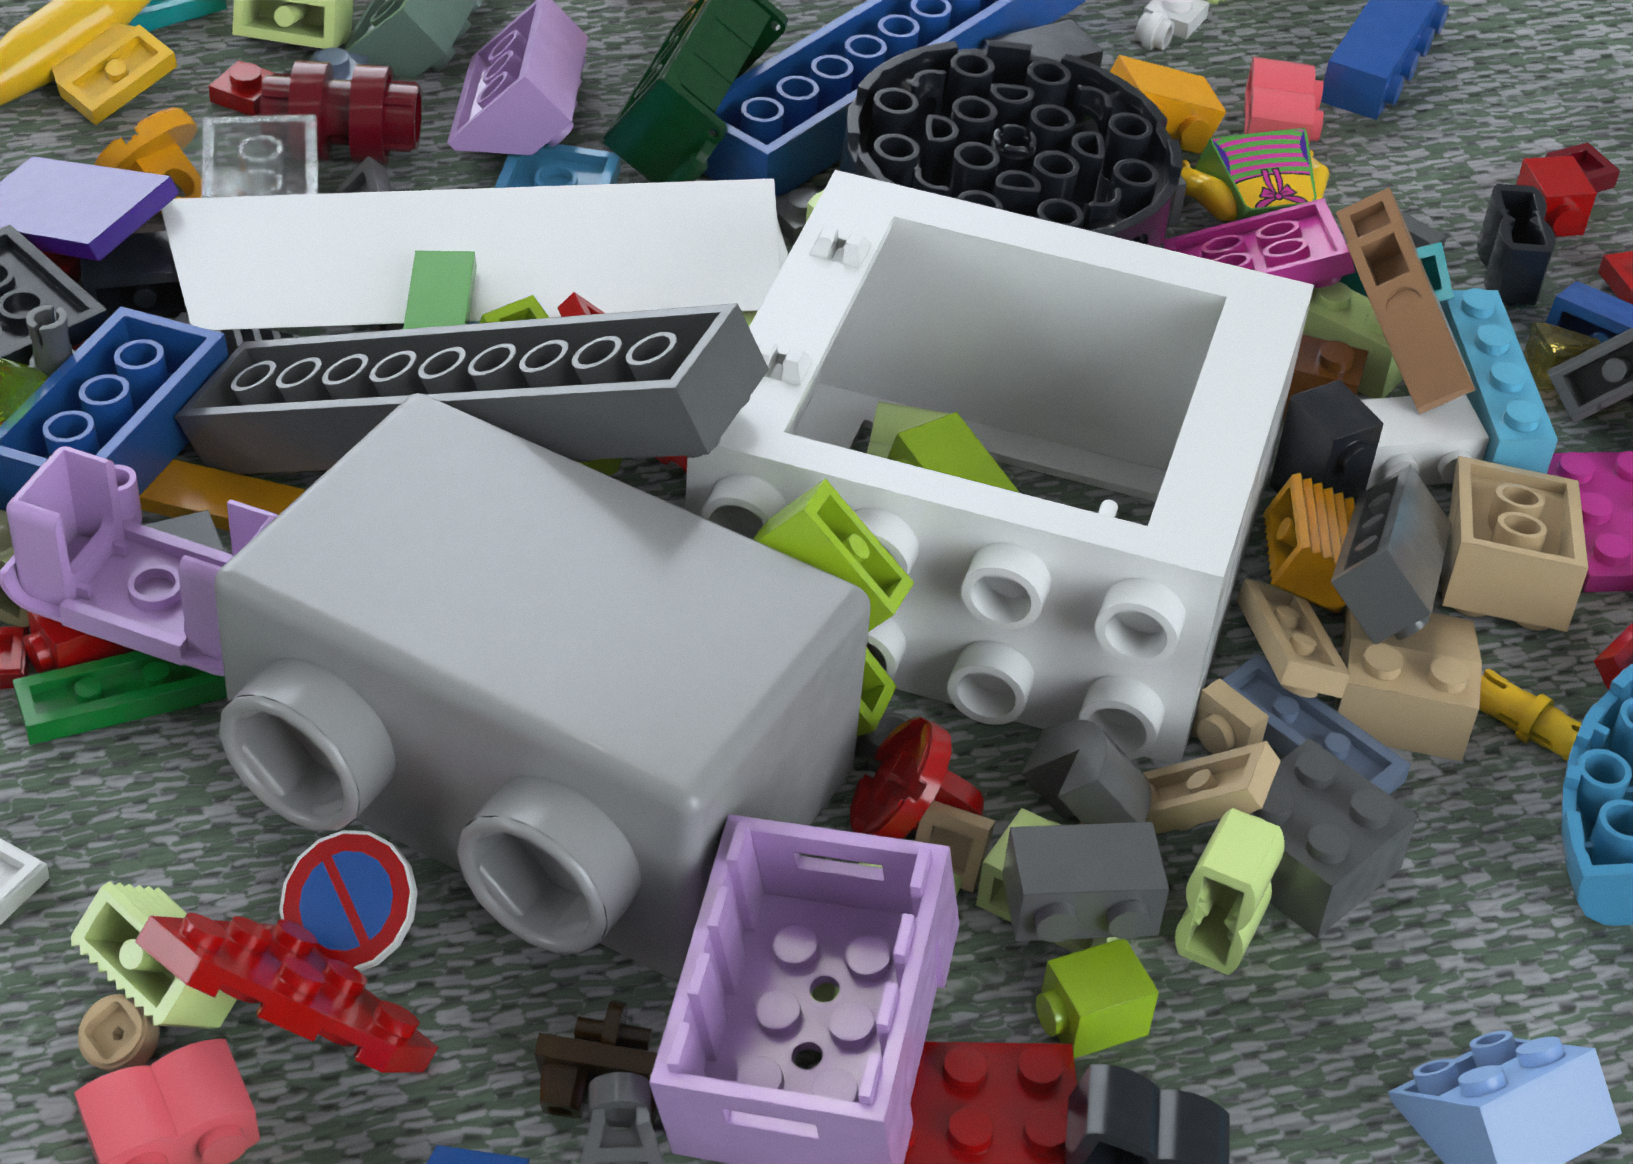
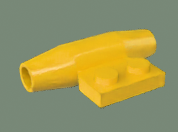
M52 0L14 26L0 40V106L55 80L60 97L94 125L99 124L178 67L175 53L141 25L138 24L136 27L128 25L152 0Z

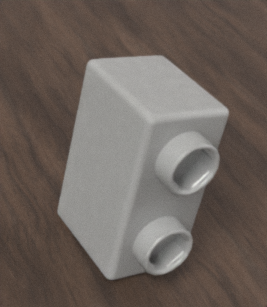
M412 394L223 565L215 576L214 591L228 701L221 713L219 735L226 757L242 782L267 807L292 823L315 831L341 830L349 826L354 820H357L462 873L463 878L478 902L503 927L527 943L554 953L580 954L601 943L670 979L680 980L728 814L810 826L853 769L871 610L870 600L861 588L424 394Z

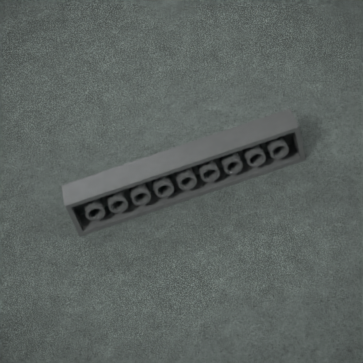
M738 303L247 341L239 345L175 415V419L205 467L244 476L255 473L284 472L286 474H295L300 471L329 470L404 400L416 393L429 396L578 462L611 458L641 460L660 456L695 458L710 454L719 444L722 435L741 408L749 402L751 394L766 375L769 368Z

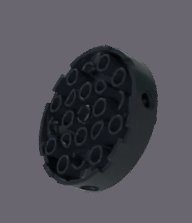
M986 40L985 49L958 50L959 47L956 42L950 41L927 45L897 55L871 71L858 85L857 95L848 108L839 171L1146 245L1161 246L1167 232L1182 171L1179 140H1172L1166 131L1167 118L1159 108L1141 91L1110 71L1066 53L1063 54L1061 61L1031 54L1033 46L1031 44Z

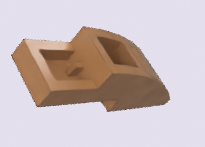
M1390 187L1337 211L1336 214L1348 243L1346 245L1419 414L1475 391L1476 389L1439 299L1431 286Z

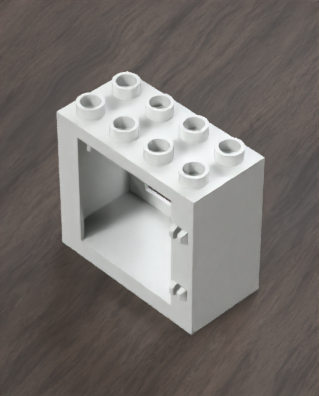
M835 170L749 326L769 370L751 394L749 402L741 408L722 435L719 444L710 454L687 459L685 510L753 539L770 517L826 478L914 581L912 588L894 616L868 632L866 647L897 685L896 689L954 704L967 717L985 724L999 725L1016 721L1045 729L1066 721H1091L1099 725L1130 760L1144 756L1173 765L1181 763L1197 713L1201 691L1205 687L1270 473L1314 285ZM878 401L950 414L957 412L995 461L1147 499L1156 503L1148 526L1115 518L1118 505L1113 500H1104L1099 512L1095 513L852 449L862 428L872 429Z

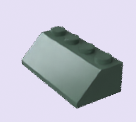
M371 0L342 49L349 53L368 56L369 65L391 66L393 75L416 78L428 68L436 72L452 59L456 53L452 46L453 43L469 29L471 22L467 19L468 16L477 10L484 0Z

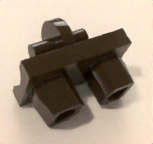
M611 1000L605 1020L578 1016L574 1033L575 1039L539 1033L534 1056L541 1076L540 1105L544 1114L573 1119L582 1118L588 1085L590 1081L600 1075L614 1072H629L642 1075L650 1081L658 1054L648 1051L651 1043L652 1029L626 1024V1002ZM650 1087V1119L653 1126L659 1111Z

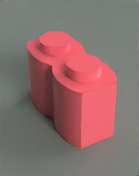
M1253 57L1245 89L1244 134L1305 128L1308 142H1318L1324 118V111L1319 110L1323 94V81L1315 80V66Z
M210 1039L184 1046L163 1056L152 1065L134 1066L108 1073L87 1083L74 1092L81 1122L97 1164H229L242 1156L248 1148L260 1141L255 1108L226 1039Z

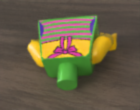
M1297 128L1210 138L1195 169L1190 168L1188 160H1182L1181 176L1187 183L1185 196L1188 195L1197 200L1217 220L1226 224L1322 199L1330 173L1324 164L1313 158L1314 151L1309 149L1306 129Z

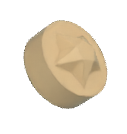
M124 994L109 995L94 1003L84 1015L78 1031V1045L85 1060L108 1073L124 1068L143 1066L153 1055L159 1040V1026H153V1017H144V1008H135L134 999H126Z

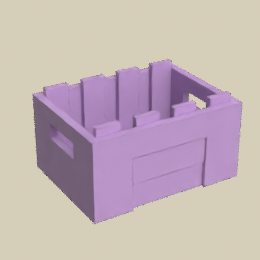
M728 814L649 1081L672 1154L728 1164H904L913 1126L910 1102L937 987L945 988L959 929L950 846ZM800 853H801V854L814 855V856H821V857L842 859V860H848V861H855V862H862V863L882 865V868H881V867L861 865V864H854V863L833 861V860H827V859L806 857V856H801ZM830 983L839 988L836 998L829 1002H819L811 996L813 990L820 984ZM806 1049H813L821 1053L822 1060L812 1069H801L794 1064V1059L798 1053Z

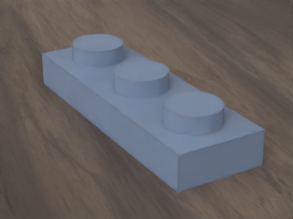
M1255 655L1222 679L1269 716L1263 741H1267L1272 748L1286 757L1310 738L1389 795L1406 782L1411 766L1409 762L1318 697L1307 698L1298 696L1283 688L1270 664L1259 655Z

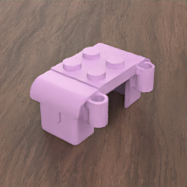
M60 447L53 452L7 504L6 514L14 555L0 570V586L6 595L21 608L61 622L63 626L181 666L184 664L214 675L224 676L214 591L215 576L223 565L278 515L235 500H229L227 502L232 545V554L141 525L142 511L137 476L132 468L125 465H114V462L71 447Z

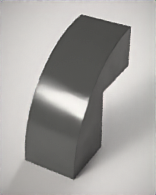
M1072 720L1043 729L1021 775L1062 818L1069 819L1076 816L1083 824L1146 822L1151 804L1149 781L1099 725L1087 720Z

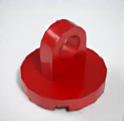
M913 717L896 727L880 744L874 758L880 761L881 765L873 778L867 774L860 778L850 807V824L853 832L903 839L912 829L917 831L919 821L933 801L983 816L984 798L975 786L947 770L952 754L951 735L948 731L934 721L926 720L923 717Z

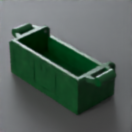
M697 0L668 32L604 135L603 139L605 140L603 144L651 183L696 181L707 170V159L723 140L728 130L725 122L714 113L717 111L734 80L742 76L785 32L788 23L787 16L768 0Z

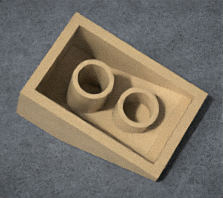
M1458 456L1449 512L1451 528L1442 567V606L1454 608L1457 612L1469 617L1488 615L1512 620L1531 630L1541 631L1550 628L1568 632L1588 571L1578 480Z
M1346 606L1341 659L1351 676L1343 697H1336L1334 710L1385 746L1462 761L1480 705L1482 659L1474 621L1432 613L1429 615V622L1415 634L1402 640H1397L1393 635L1378 644H1373L1353 613Z

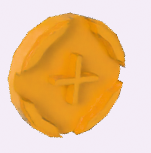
M168 108L144 118L134 127L138 135H133L128 143H125L122 137L118 140L116 138L102 151L94 164L97 166L170 176L173 182L185 194V197L177 196L175 199L203 198L205 194L204 182L201 176L183 153L184 148L193 140L198 131L197 124L183 108Z

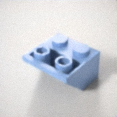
M1510 1031L1487 1033L1473 1039L1469 1043L1471 1051L1455 1059H1438L1422 1064L1413 1070V1080L1388 1091L1393 1105L1444 1164H1564L1621 1134L1596 1049L1561 1044L1558 1037H1542L1527 1040L1514 1038L1513 1033Z

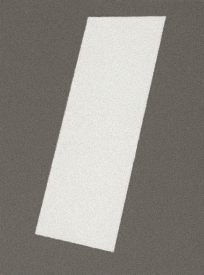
M774 179L173 199L161 209L190 325L209 330L404 324L415 250L475 251L477 268L469 321H480L482 314L530 295H534L550 318L561 317L557 307L573 292L579 294L604 313L738 303L742 312L758 311L781 270Z

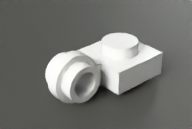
M1152 0L1144 8V13L1137 24L1135 40L1141 42L1142 48L1151 51L1153 48L1164 50L1170 44L1173 35L1187 39L1207 18L1210 3L1204 0Z

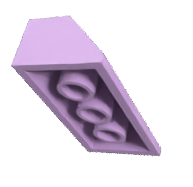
M536 0L471 57L447 141L454 150L533 155L545 144H548L550 147L556 146L572 130L574 126L572 123L573 113L578 105L576 100L578 88L582 84L580 79L582 68L586 63L584 57L588 36L553 0Z

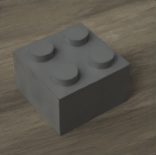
M1307 739L1281 760L1263 808L1250 814L1280 826L1284 836V853L1270 881L1272 887L1270 904L1316 939L1319 938L1402 867L1418 815L1313 740Z

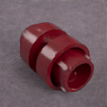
M296 60L291 74L273 73L264 77L260 98L262 138L268 144L289 145L293 159L328 161L331 146L341 145L349 146L353 163H362L369 156L378 163L387 165L390 151L411 152L419 147L422 124L421 87L413 81L394 80L391 66L356 64L352 80H342L334 78L333 66L330 62Z

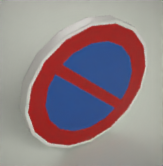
M342 830L320 838L296 859L283 883L279 908L280 917L310 931L317 939L314 947L330 960L344 962L358 971L377 966L400 947L414 921L418 891L412 866L396 845L370 831Z

